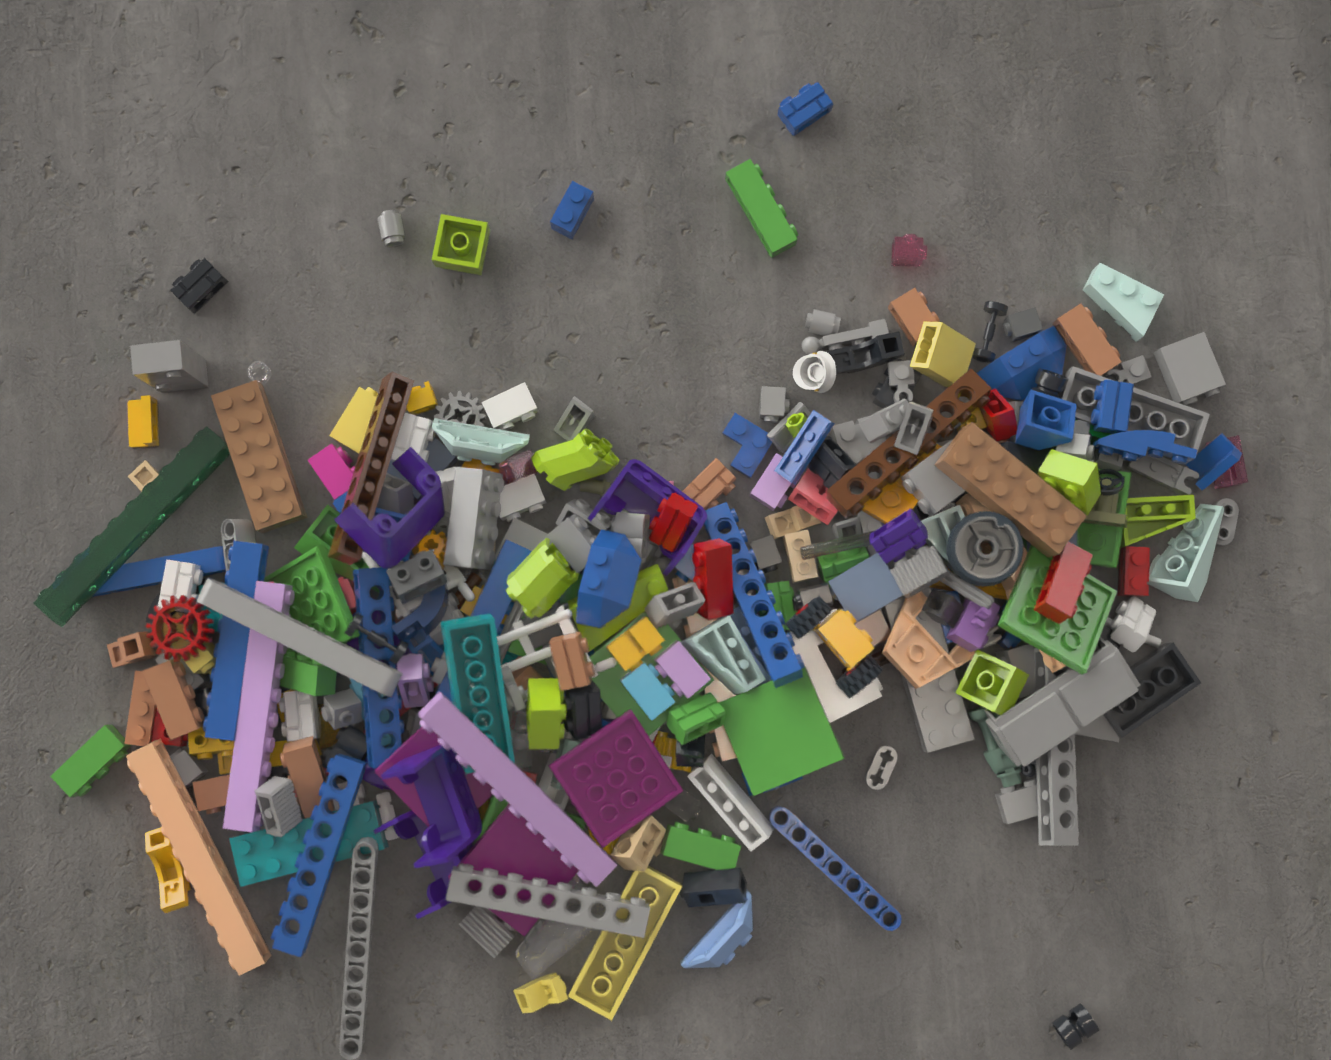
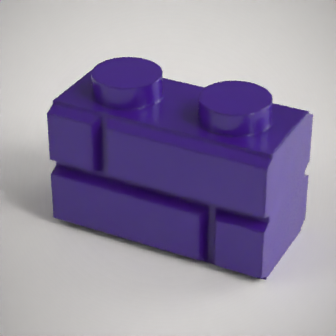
M911 508L870 533V543L876 552L879 553L885 564L892 560L893 562L901 560L906 555L905 552L912 548L919 549L928 539L927 528Z

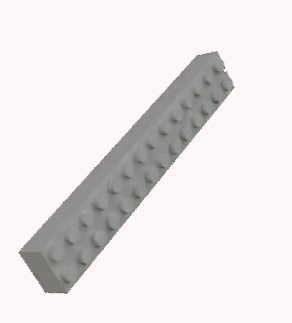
M870 416L857 419L855 425L853 421L834 425L830 430L832 439L856 464L860 463L886 441L884 436L873 443L868 442L860 427V422ZM892 457L887 458L889 463H893ZM877 472L868 474L873 479L881 477ZM858 487L850 490L853 494H861L863 492ZM861 511L855 517L858 516L860 519L864 546L869 557L878 552L870 543V533L885 524ZM892 560L888 563L891 569L894 568L896 562ZM929 586L922 590V592L930 602L915 619L949 654ZM905 596L882 608L884 619L890 631H892L906 598ZM954 669L916 689L901 674L923 752L928 753L974 740L963 698L955 693L959 685Z

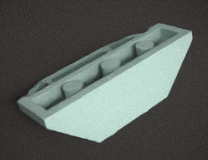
M434 418L432 423L433 430L450 453L463 461H471L473 458L481 460V463L486 465H495V463H501L529 442V434Z

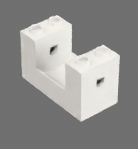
M812 629L802 638L797 639L792 631L790 632L795 643L792 649L795 655L800 654L830 723L882 697L880 691L883 688L878 678H876L858 694L848 698L836 684L818 648V645L824 643L818 634Z

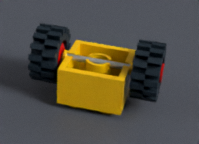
M819 595L786 622V626L797 639L802 638L812 629L818 634L841 663L848 667V671L836 681V684L848 698H852L876 679L883 669L868 654L874 649L871 645L873 639L864 629L861 631L854 625L857 621L849 611L845 612L842 610H835L830 614L832 609Z

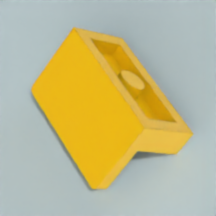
M151 395L141 396V400L128 401L130 447L159 446L157 399Z

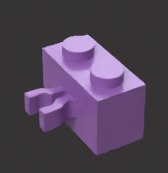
M966 598L946 638L970 652L982 649L989 639L987 633L990 627L993 628L999 619L997 613L1000 606L993 602L992 606L987 609Z

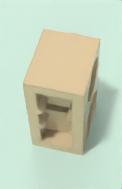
M803 530L784 534L783 542L792 583L816 579L818 573L809 531Z
M649 815L620 836L610 856L624 870L646 871L666 829L652 815Z

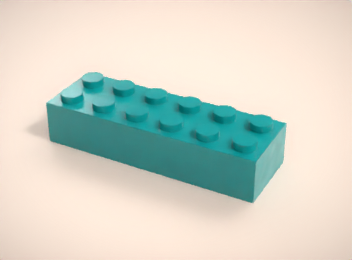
M489 613L441 621L452 703L515 763L494 617ZM462 765L465 774L475 772L470 765L466 768Z
M377 800L353 806L335 862L352 858L357 842L363 837H371L376 840L378 851L389 847L388 840L385 838V830L377 834L373 831L382 825L378 809L380 807L377 805ZM311 817L304 818L282 837L267 834L266 829L229 838L240 887L297 872L298 868H295V863L299 853L303 854L306 844H303V839L307 829L311 830L314 822L311 820ZM326 823L321 824V833L325 836H330L332 832L331 827ZM318 847L313 848L312 854L314 858L322 860L324 856L322 849ZM360 847V852L363 855L372 853L369 847Z

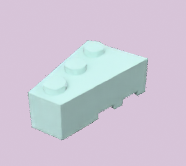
M1099 263L1092 270L1083 288V291L1101 309L1106 310L1115 319V322L1131 335L1135 342L1145 335L1164 294L1102 263Z
M960 505L921 520L928 531L926 543L929 547L934 546L938 550L944 563L954 574L956 573L949 564L946 549L947 540L952 529L965 517Z
M730 615L717 619L680 642L734 695L747 692L766 680Z

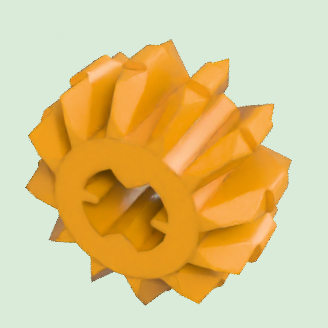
M432 529L430 535L426 534L412 549V552L415 556L421 551L434 549V554L444 570L447 537L443 531L436 534V531Z

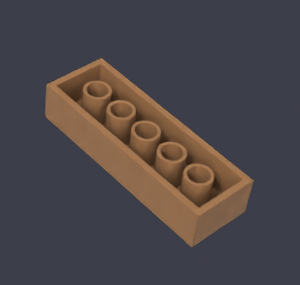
M254 380L211 395L256 531L265 533L308 518L263 385L259 381Z
M973 422L961 428L934 464V466L991 512L999 513L1011 520L1018 528L1021 536L1046 557L1060 554L1087 516Z

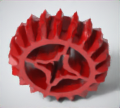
M181 595L179 600L176 596H171L170 603L166 599L161 600L163 608L154 606L153 609L157 614L148 615V618L152 619L153 623L145 625L146 628L152 629L151 633L146 634L147 638H154L149 644L150 647L158 646L156 654L161 655L164 653V659L170 660L173 656L174 662H180L181 658L184 661H190V654L194 658L199 657L197 649L206 651L207 648L203 643L212 642V639L207 637V634L215 632L214 629L208 628L209 624L214 623L213 619H206L211 613L210 610L202 611L204 605L201 603L196 604V598L190 597L187 601L186 595ZM180 608H186L190 611L179 619L170 615L171 612ZM196 620L198 623L197 635L192 630V626ZM164 622L168 626V632L165 636L163 635ZM176 624L184 625V627H181L184 628V633H178L176 631L179 630L176 629ZM181 638L191 643L181 649H175L171 646L173 642H177Z

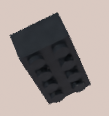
M1174 642L1165 643L1130 667L1140 683V686L1137 687L1138 692L1103 715L1119 738H1123L1200 685L1201 681Z

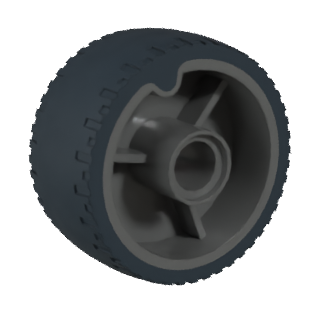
M990 511L975 512L961 519L952 529L947 540V558L953 571L962 580L976 586L996 585L1008 579L1019 567L1023 556L1022 536L1015 524L1007 517ZM981 542H988L991 545L992 551L989 555L983 554L980 551L979 546Z

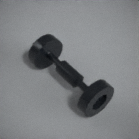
M986 301L983 310L992 315L990 323H987L983 340L985 342L983 349L974 348L972 358L981 362L992 363L995 360L996 354L987 349L989 342L993 340L996 324H994L996 315L1006 316L1008 306L999 302Z
M357 612L344 634L351 637L356 629L367 635V639L380 647L385 646L393 651L389 661L396 665L409 643L401 640L398 646L394 647L386 642L385 637L373 630L368 631L359 624L364 616Z

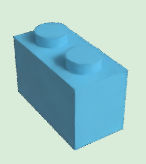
M643 662L638 668L622 677L620 682L649 719L653 720L675 703L672 698L675 693L667 683L662 685L656 677L660 674L651 663L646 665Z

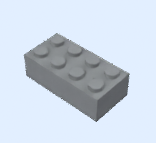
M456 467L444 565L491 570L495 560V552L493 550L494 542L498 536V528L496 526L497 518L501 512V504L499 502L500 494L504 488L503 474L483 469Z

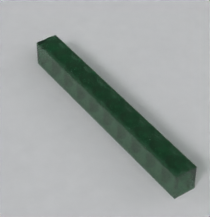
M207 426L203 430L198 431L194 435L193 440L186 447L178 451L176 458L169 465H165L160 470L159 475L152 482L147 483L135 499L127 503L125 510L118 517L113 518L100 535L95 536L91 540L86 550L76 555L73 563L66 570L61 571L48 588L39 593L37 600L33 604L54 623L63 627L230 455L227 443Z

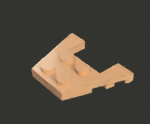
M922 591L910 598H905L882 652L915 689L972 660L976 650L970 652L957 644L948 654L915 619L930 602Z

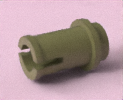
M589 478L581 481L580 492L598 494L602 498L610 487L611 482H607V479L601 481Z

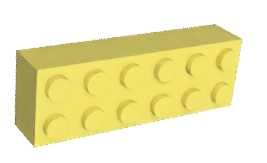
M650 866L647 867L646 871H633L621 893V898L631 900V897H639L645 899V903L649 904L650 912L645 937L640 938L602 930L569 992V998L612 1021L682 888L680 882ZM620 908L616 912V917L625 919L629 916L630 912L626 908Z

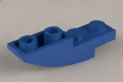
M1153 430L1120 432L1098 439L1092 444L1094 448L1099 449L1098 452L1101 454L1113 455L1115 453L1122 455V459L1133 462L1145 457L1146 452H1148V456L1154 458L1165 456L1172 458L1171 461L1174 463L1186 464V462L1194 460L1197 454V449L1174 444L1176 434Z

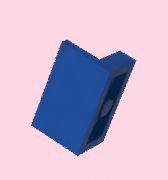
M1221 433L1197 453L1194 460L1187 462L1185 465L1199 474L1196 485L1203 491L1238 462L1242 453Z

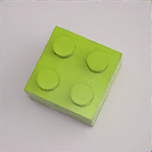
M441 214L432 255V262L435 267L482 275L490 235L488 222Z
M1051 449L1038 470L1039 477L1084 514L1088 515L1101 494L1097 463Z
M976 650L955 693L998 715H1002L1014 707L1029 674L985 652Z
M528 678L526 723L529 749H559V741L564 739V723L561 722L562 719L566 718V706L561 704L564 702V690L562 691L559 688L558 678Z

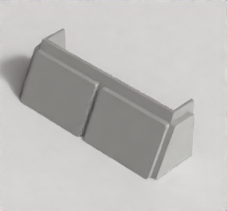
M1101 637L1099 638L1098 642L1101 649L1093 654L1087 673L1082 675L1073 669L1068 670L996 719L987 709L984 710L988 717L985 722L997 745L1017 767L1021 764L1023 766L1028 765L1078 732L1080 726H1087L1138 692L1137 687L1140 686V683L1119 650L1108 640L1105 641Z

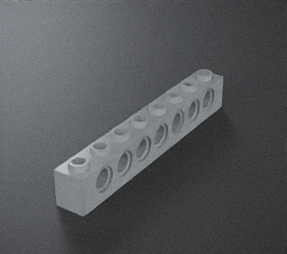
M1033 648L1036 692L1071 668L1066 666L1052 673L1045 665L1039 649ZM1073 734L1036 759L1039 845L1079 846L1075 734Z
M460 863L458 867L453 866L446 897L448 901L640 938L645 937L650 906L648 903H645V899L639 897H631V900L622 899L620 894L607 892L606 895L596 894L597 890L582 887V890L572 889V885L566 883H557V886L547 884V880L541 878H533L532 881L524 880L522 875L508 873V876L498 875L497 870L489 868L477 871L473 870L474 866ZM477 879L481 882L482 888L478 891H473L469 888L468 882ZM497 884H502L506 887L507 892L504 895L498 896L493 892V887ZM521 889H527L532 895L528 900H521L517 893ZM546 894H553L556 897V901L552 905H546L543 903L542 897ZM573 898L578 899L581 903L580 907L575 910L569 909L566 905ZM600 903L605 906V910L602 914L597 915L591 911L592 906ZM626 908L630 912L629 916L625 919H619L616 917L617 910Z

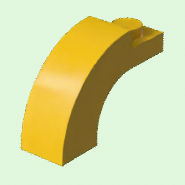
M161 828L146 832V853L152 860L158 876L162 911L168 913L189 906L188 891L191 890V886L185 878L181 862L173 854V846L170 840L165 838Z

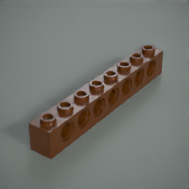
M972 368L926 406L933 410L929 427L933 428L934 432L926 433L917 455L894 446L899 430H897L827 490L826 498L846 519L851 514L853 516L857 515L864 508V503L869 499H876L882 493L884 486L888 483L890 485L895 483L900 478V473L907 468L909 470L914 467L919 461L918 457L923 453L929 454L936 447L938 440L948 438L958 423L964 424L972 416L971 412L977 407L979 409L983 408L990 400L991 387ZM967 397L970 401L965 403L961 402L958 398ZM949 412L951 413L952 417H943L941 413ZM895 457L899 462L889 463L887 458ZM877 472L881 477L873 479L868 474ZM858 487L863 492L861 494H853L850 490Z
M393 371L382 379L342 512L354 503L370 520L373 519L414 380ZM338 524L328 557L352 565L361 560L363 549Z

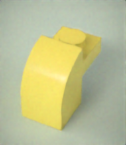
M556 972L537 978L513 990L522 1013H533L548 1004L561 1003L568 999L566 985Z

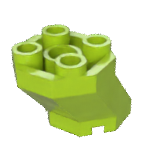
M587 428L578 433L574 439L540 449L531 457L535 469L540 474L544 471L548 475L546 480L563 491H566L568 488L570 489L577 482L606 474L619 464L618 457L611 450L612 444L605 438L599 439Z
M545 538L537 545L525 560L508 575L506 581L509 586L506 589L507 594L512 600L519 601L523 606L524 613L531 619L535 616L540 618L570 585L578 580L579 573L571 570L569 562L553 543L549 544L550 539Z

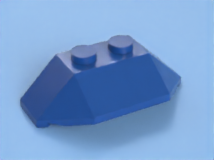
M1052 326L1000 356L977 372V374L991 387V390L996 388L1004 398L1022 401L1026 398L1032 387L1038 386L1035 383V378L1039 368L1062 375L1067 345L1055 326Z
M601 529L592 543L578 591L577 624L601 629L606 623L630 607L642 560L625 534Z

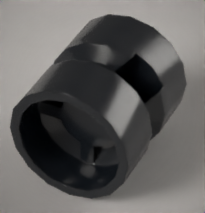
M1039 368L1035 378V383L1038 386L1032 387L1031 390L1061 399L1058 393L1064 391L1069 379L1058 373Z
M1081 1003L1069 1010V1016L1062 1015L1052 1022L1055 1030L1070 1050L1081 1044L1083 1037L1090 1038L1100 1031L1089 1012Z

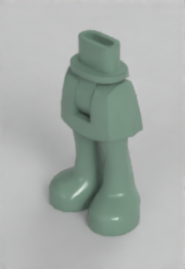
M981 706L968 711L970 719L978 723L987 747V750L983 752L984 757L997 778H1001L1003 787L1021 783L1019 772L1022 771L1020 768L1022 764L1017 767L997 745L985 722L988 719L984 711L986 708ZM991 711L995 719L1000 716Z

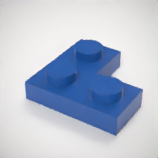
M734 413L722 433L742 446L730 467L751 478L770 448L772 441L767 436L768 432Z

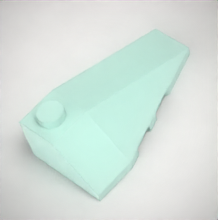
M1200 504L1195 510L1196 519L1184 523V529L1176 538L1172 537L1169 540V546L1162 555L1158 554L1153 559L1149 568V582L1147 584L1176 599L1199 601L1208 579L1224 513L1223 506Z

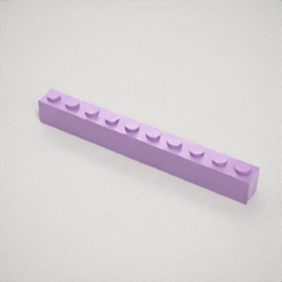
M256 581L254 599L291 617L289 610L290 605L294 602L295 593L292 590L293 585ZM251 628L223 824L224 829L246 832L258 831L264 824L255 790L261 787L262 784H265L267 777L271 773L270 752L273 751L275 746V739L272 736L273 729L278 723L276 707L281 699L279 684L280 678H283L285 666L282 662L283 655L288 649L287 646Z
M441 692L418 713L422 719L420 722L421 726L429 733L432 731L440 736L438 742L446 750L452 748L458 754L455 758L465 768L470 765L475 770L473 775L483 785L488 782L493 787L491 790L492 794L500 801L505 799L510 804L509 810L517 818H520L522 815L528 821L525 825L535 835L540 832L545 837L543 842L552 851L557 849L562 853L560 856L561 860L570 868L574 865L579 870L577 875L586 884L591 881L597 887L617 866L612 857Z

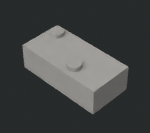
M181 340L130 346L133 375L162 393L208 387L206 359Z

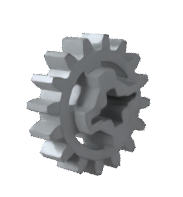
M458 391L456 397L450 392L448 400L441 398L443 405L435 407L439 414L434 415V418L459 422L456 418H458L457 413L461 412L464 416L463 421L459 423L470 424L471 419L475 418L473 425L485 427L481 420H485L486 415L480 414L485 409L483 405L477 406L480 401L477 397L471 400V393L468 392L463 397L462 392ZM459 402L468 403L472 407L465 408L460 406ZM451 406L449 415L445 416L447 409Z

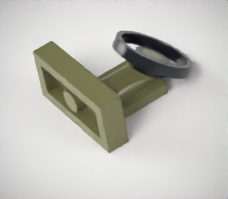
M1098 470L1099 475L1111 474L1118 478L1099 477L1101 494L1082 523L1127 528V515L1116 513L1119 492L1124 487V477L1116 470Z

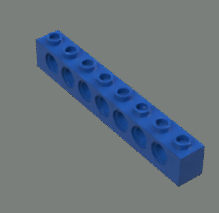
M727 502L705 510L707 519L703 525L709 539L720 538L731 544L732 549L740 550L737 554H732L733 593L774 687L778 688L802 678V668L805 667L800 654L795 655L792 649L795 646L790 632L785 633L783 629L785 620L781 611L776 612L773 604H776L775 598L771 590L766 591L764 583H767L762 569H756L754 563L757 562V558L753 549H747L745 543L748 542L744 529H738L736 523L739 522L735 509L730 510ZM726 528L731 530L727 534L720 533L721 530ZM741 569L749 570L745 575L738 574ZM752 589L759 591L754 596L747 595V592ZM761 610H765L768 612V614L764 617H758L756 615L757 612ZM770 631L778 633L774 638H767L765 635ZM778 653L787 654V657L783 660L775 658Z
M379 567L353 570L356 613L359 612L364 616L359 625L368 631H375L385 637L386 642L397 647L393 642L395 633L392 626L395 625V621H392L391 611H394V599L390 596L389 587L392 586V582L387 574L388 569ZM373 586L379 589V597L376 600L372 599L369 594ZM376 610L381 614V621L378 624L373 623L371 619L372 613ZM359 631V651L378 661L382 660L386 665L396 669L395 664L389 661L393 651L385 646L377 649L373 642L367 639V635ZM362 684L368 767L378 768L402 745L401 734L404 733L403 720L399 718L402 699L401 695H398L397 687L392 697L385 696L380 698L377 691ZM386 709L389 712V718L386 722L382 723L379 719V714L382 710ZM385 734H389L391 737V743L387 747H383L381 744V739Z
M337 754L335 758L329 760L326 769L329 776L327 782L323 781L318 794L322 798L319 806L315 805L312 811L311 820L314 822L311 830L307 829L303 844H306L303 854L299 853L295 868H298L295 878L291 877L287 887V892H290L288 901L282 903L279 916H282L280 925L275 926L271 936V940H274L273 949L298 957L305 954L368 762L343 754ZM338 775L344 776L347 779L346 788H339L337 786L336 778ZM330 799H334L339 803L338 812H332L329 809L328 802ZM322 823H326L331 827L332 832L330 836H325L321 833L320 827ZM318 847L322 849L324 853L322 860L314 858L312 854L313 848ZM307 871L314 873L316 877L315 883L311 884L305 880V873ZM298 896H304L307 899V907L298 905ZM290 920H296L299 923V931L290 929Z

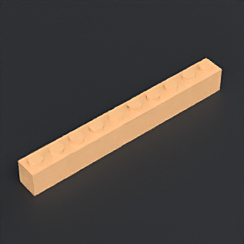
M161 738L126 755L128 767L136 774L141 792L147 796L151 803V812L155 817H158L165 838L170 840L173 846V854L184 868L186 880L192 883L196 891V899L199 904L203 905L207 913L208 923L214 926L218 934L217 938L220 946L225 948L229 955L231 967L240 976L265 964L272 955Z

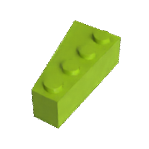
M655 564L639 571L630 607L606 623L601 629L576 623L578 597L568 601L569 610L572 612L573 619L579 632H581L582 638H587L590 652L645 612L646 605L650 603L654 596L667 592L669 589L659 565Z

